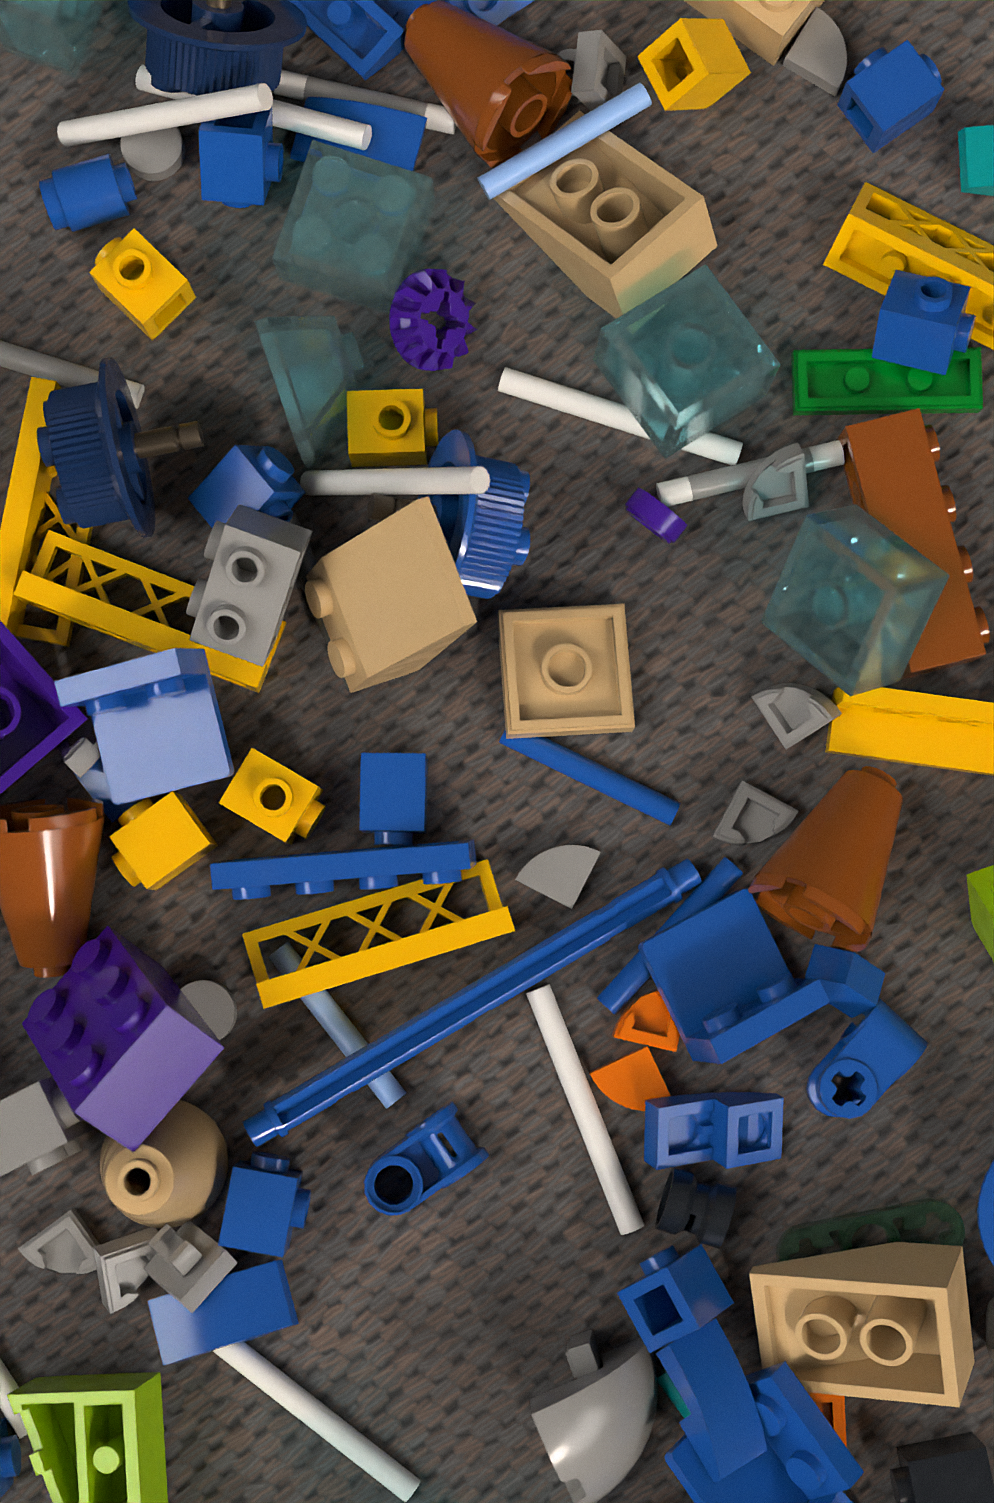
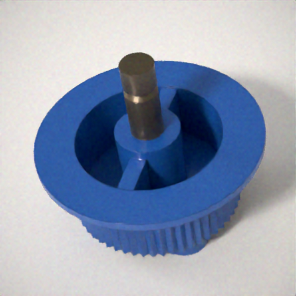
M454 429L441 439L432 454L427 468L484 467L490 477L488 489L482 494H419L418 499L429 496L466 594L489 599L501 591L506 578L509 576L512 565H523L529 552L530 531L527 527H523L522 521L524 518V504L530 488V475L528 471L518 469V466L512 462L476 455L473 442L468 433ZM372 493L368 502L367 518L382 521L414 501L401 498L394 500L391 496Z

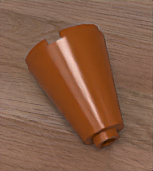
M444 0L421 5L409 17L405 27L406 35L404 40L407 53L476 155L489 167L495 168L524 151L519 147L536 131H538L542 139L552 133L566 111L572 95L573 80L566 74V70L571 68L564 59Z
M864 766L860 771H846L754 876L748 891L749 893L760 892L755 900L757 906L777 922L812 940L816 933L815 930L836 936L830 946L832 948L851 952H859L866 949L873 934L903 803L902 795L895 788L897 783L894 778L886 772L870 766Z
M67 798L68 810H64V805L45 804L46 799L0 804V910L19 965L33 968L35 977L63 976L72 967V961L78 950L87 942L105 816L103 801L98 799Z

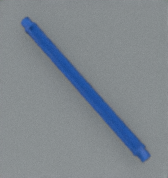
M688 858L668 870L664 867L658 869L654 876L616 897L599 910H594L274 1101L268 1100L263 1103V1110L243 1121L248 1135L256 1147L278 1134L282 1138L289 1134V1130L333 1105L347 1094L355 1092L471 1023L485 1012L498 1007L609 941L623 930L629 929L672 902L675 904L683 900L682 894L702 883L699 873Z

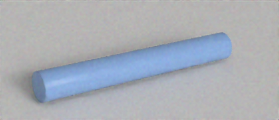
M639 82L479 176L477 179L485 195L491 200L651 106L652 102L647 90Z
M289 942L285 943L268 957L282 975L295 972L302 961V958ZM327 990L300 997L345 1057L368 1045L367 1041ZM390 1071L367 1084L386 1109L406 1094V1091Z

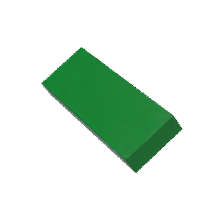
M968 347L966 353L954 351L946 375L871 358L873 349L793 350L791 354L793 416L897 414L920 408L921 414L979 413L983 409L981 347Z

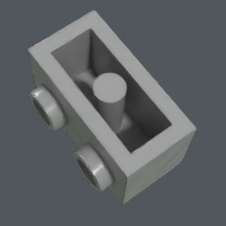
M238 504L226 523L217 520L212 528L204 552L205 558L214 561L208 581L201 578L197 580L186 610L187 615L196 618L189 640L263 667L276 642L312 531Z
M53 1076L40 1080L0 1100V1177L27 1164L31 1175H34L82 1150L77 1138L93 1130L89 1122L72 1111Z

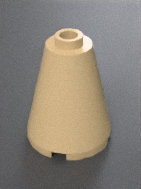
M179 1100L134 1153L106 1135L100 1154L101 1179L112 1203L131 1220L154 1228H162L166 1223L171 1228L181 1226L203 1215L220 1195L229 1170L227 1143L216 1122L198 1107Z

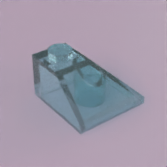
M334 315L265 317L254 322L295 444L306 470L318 468L347 413L346 391H358L354 371L365 368L354 334L349 332L341 335Z

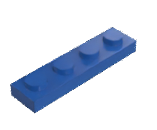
M474 839L228 859L210 864L212 890L232 888L233 900L255 899L271 896L270 885L295 883L297 895L317 894L334 891L333 880L352 878L359 879V889H380L398 886L397 875L422 873L423 884L452 883L462 881L461 870L471 869L476 865Z

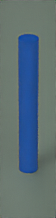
M505 729L499 741L500 744L669 826L680 807V802L546 737L506 739Z
M724 857L655 934L720 900L743 875V872L729 859ZM639 951L597 997L614 1015L620 1011L651 976Z

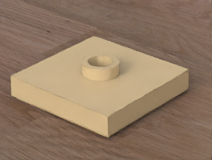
M624 604L498 611L497 623L506 739L632 732L634 730L635 720Z

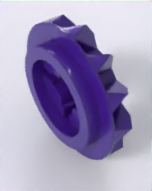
M422 269L409 275L396 290L390 307V332L398 353L412 367L423 371L453 368L455 356L460 357L469 353L464 340L465 334L468 335L477 330L468 322L469 311L476 303L465 297L463 293L465 281L452 278L447 274L446 269ZM436 311L439 316L444 317L446 321L445 327L436 329L434 325L428 324V320L421 319V314H429Z

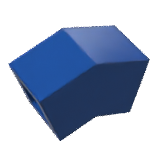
M814 944L805 978L820 979L830 1000L828 1004L834 1006L850 1018H854L877 1006L885 977V972L855 952Z

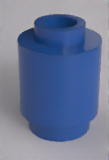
M110 153L52 170L51 178L39 181L41 195L55 230L70 227L71 231L75 232L128 216L130 212L127 202L138 199L126 162L114 165Z

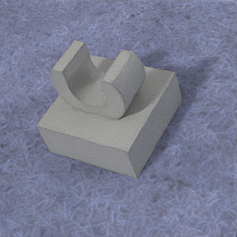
M602 30L578 32L577 48L565 49L557 54L569 64L571 69H568V71H574L572 95L568 104L573 105L582 102L592 111L622 93L627 56Z
M188 1221L177 1232L167 1223L148 1243L157 1254L143 1270L179 1303L193 1313L237 1262L226 1249L218 1246L216 1241L194 1223Z

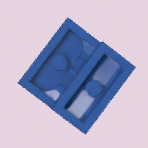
M437 0L288 1L296 5L304 13L307 19V28L363 80H367L405 48V27L411 14L421 5L430 4Z

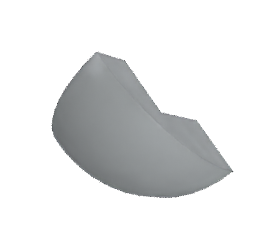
M641 1338L601 1354L603 1368L530 1399L531 1415L557 1475L561 1482H565L573 1503H596L608 1495L633 1469L650 1437L658 1403V1375L654 1351L649 1353Z

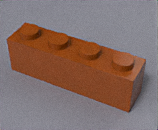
M920 408L845 426L836 440L841 442L845 458L843 468L900 680L970 663L986 655L984 644L990 640L989 626L983 609L980 606L974 607L967 584L973 580L972 563L965 546H957L951 525V522L956 521V505L950 487L948 485H940L934 463L940 459V447L933 426L931 424L924 426Z

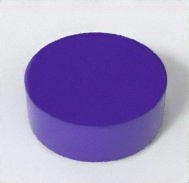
M639 487L624 505L626 507L625 511L668 544H674L688 526L667 506Z

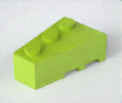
M161 1372L37 1377L7 1394L13 1414L20 1413L34 1451L29 1455L36 1476L43 1475L52 1503H168Z

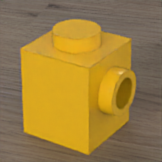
M680 18L637 56L665 111L695 110L710 107L751 73L724 19Z
M135 228L123 239L117 237L108 242L98 253L95 259L96 266L89 272L99 289L152 341L196 299L188 280Z
M423 389L346 391L348 455L352 467L427 465V446H437L439 444L437 408H425Z
M254 748L250 749L219 801V804L291 845L297 834L305 839L310 836L326 808L325 805L318 802L324 790Z
M174 791L153 804L150 798H146L129 808L118 818L122 828L109 836L119 850L111 858L120 873L133 887L142 882L148 890H158L218 846L184 797Z

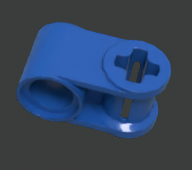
M880 998L878 999L877 1006L862 1013L865 1018L857 1026L853 1022L848 1025L842 1033L840 1040L815 1066L808 1077L806 1090L809 1101L816 1110L824 1115L848 1119L864 1115L893 1082L898 1080L915 1064L928 1045L925 1039ZM833 1076L851 1077V1081L846 1087L852 1095L850 1101L832 1099L837 1091L835 1084L831 1082Z
M453 1101L413 1127L405 1134L406 1137L384 1151L370 1164L364 1180V1189L368 1202L378 1212L386 1215L406 1213L439 1189L448 1187L468 1174L488 1158L489 1153L485 1147L477 1148L455 1117L458 1108ZM441 1132L456 1152V1157L451 1156L438 1137V1133ZM398 1165L410 1173L413 1185L405 1197L391 1200L383 1197L378 1192L375 1178L387 1166Z

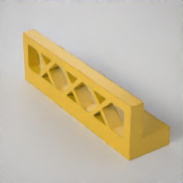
M865 182L823 265L884 296L887 293L895 270L927 277H939L948 282L970 286L965 313L976 315L971 339L994 350V245Z
M31 377L0 527V621L17 638L69 647L74 622L59 617L56 630L23 625L27 604L13 595L22 571L31 573L38 556L39 541L47 534L48 530L53 531L62 525L71 539L90 545L93 527L82 529L77 524L75 532L70 524L65 525L57 504L49 494L52 478L57 476V470L55 466L46 467L42 460L37 442V428L46 426L43 402L47 401L51 391L62 389L57 381ZM48 505L55 517L43 524ZM71 554V558L48 573L46 579L56 583V580L67 574L65 587L73 589L82 585L85 570L83 559Z
M48 530L31 573L22 571L13 594L25 604L153 653L173 648L205 649L212 676L257 693L261 690L286 626V622L282 621L276 642L263 667L190 641L191 635L169 626L162 609L185 599L190 600L194 586L51 530ZM60 549L81 557L91 577V581L70 589L47 580L46 578L57 550ZM93 563L114 571L99 577ZM130 576L142 581L151 604L129 612L111 605L103 586ZM152 585L173 594L158 600ZM96 589L100 600L85 594ZM156 612L160 623L145 618V616Z
M844 682L833 690L832 702L839 708L842 714L829 722L826 753L994 776V703Z
M488 859L476 862V865L471 869L461 870L462 881L478 876L489 912L463 919L441 907L453 883L456 882L423 884V879L243 933L242 936L263 1009L515 931L508 906L502 907ZM442 887L435 903L418 895ZM408 898L429 909L430 912L418 934L402 938L380 926L392 902ZM382 905L374 922L357 914L358 912ZM437 914L453 922L429 930ZM346 916L369 928V931L358 952L341 957L318 944L330 921ZM321 924L312 941L296 933V931ZM375 933L392 941L367 949ZM285 935L308 947L295 972L269 979L258 943ZM314 951L331 959L330 961L306 968Z

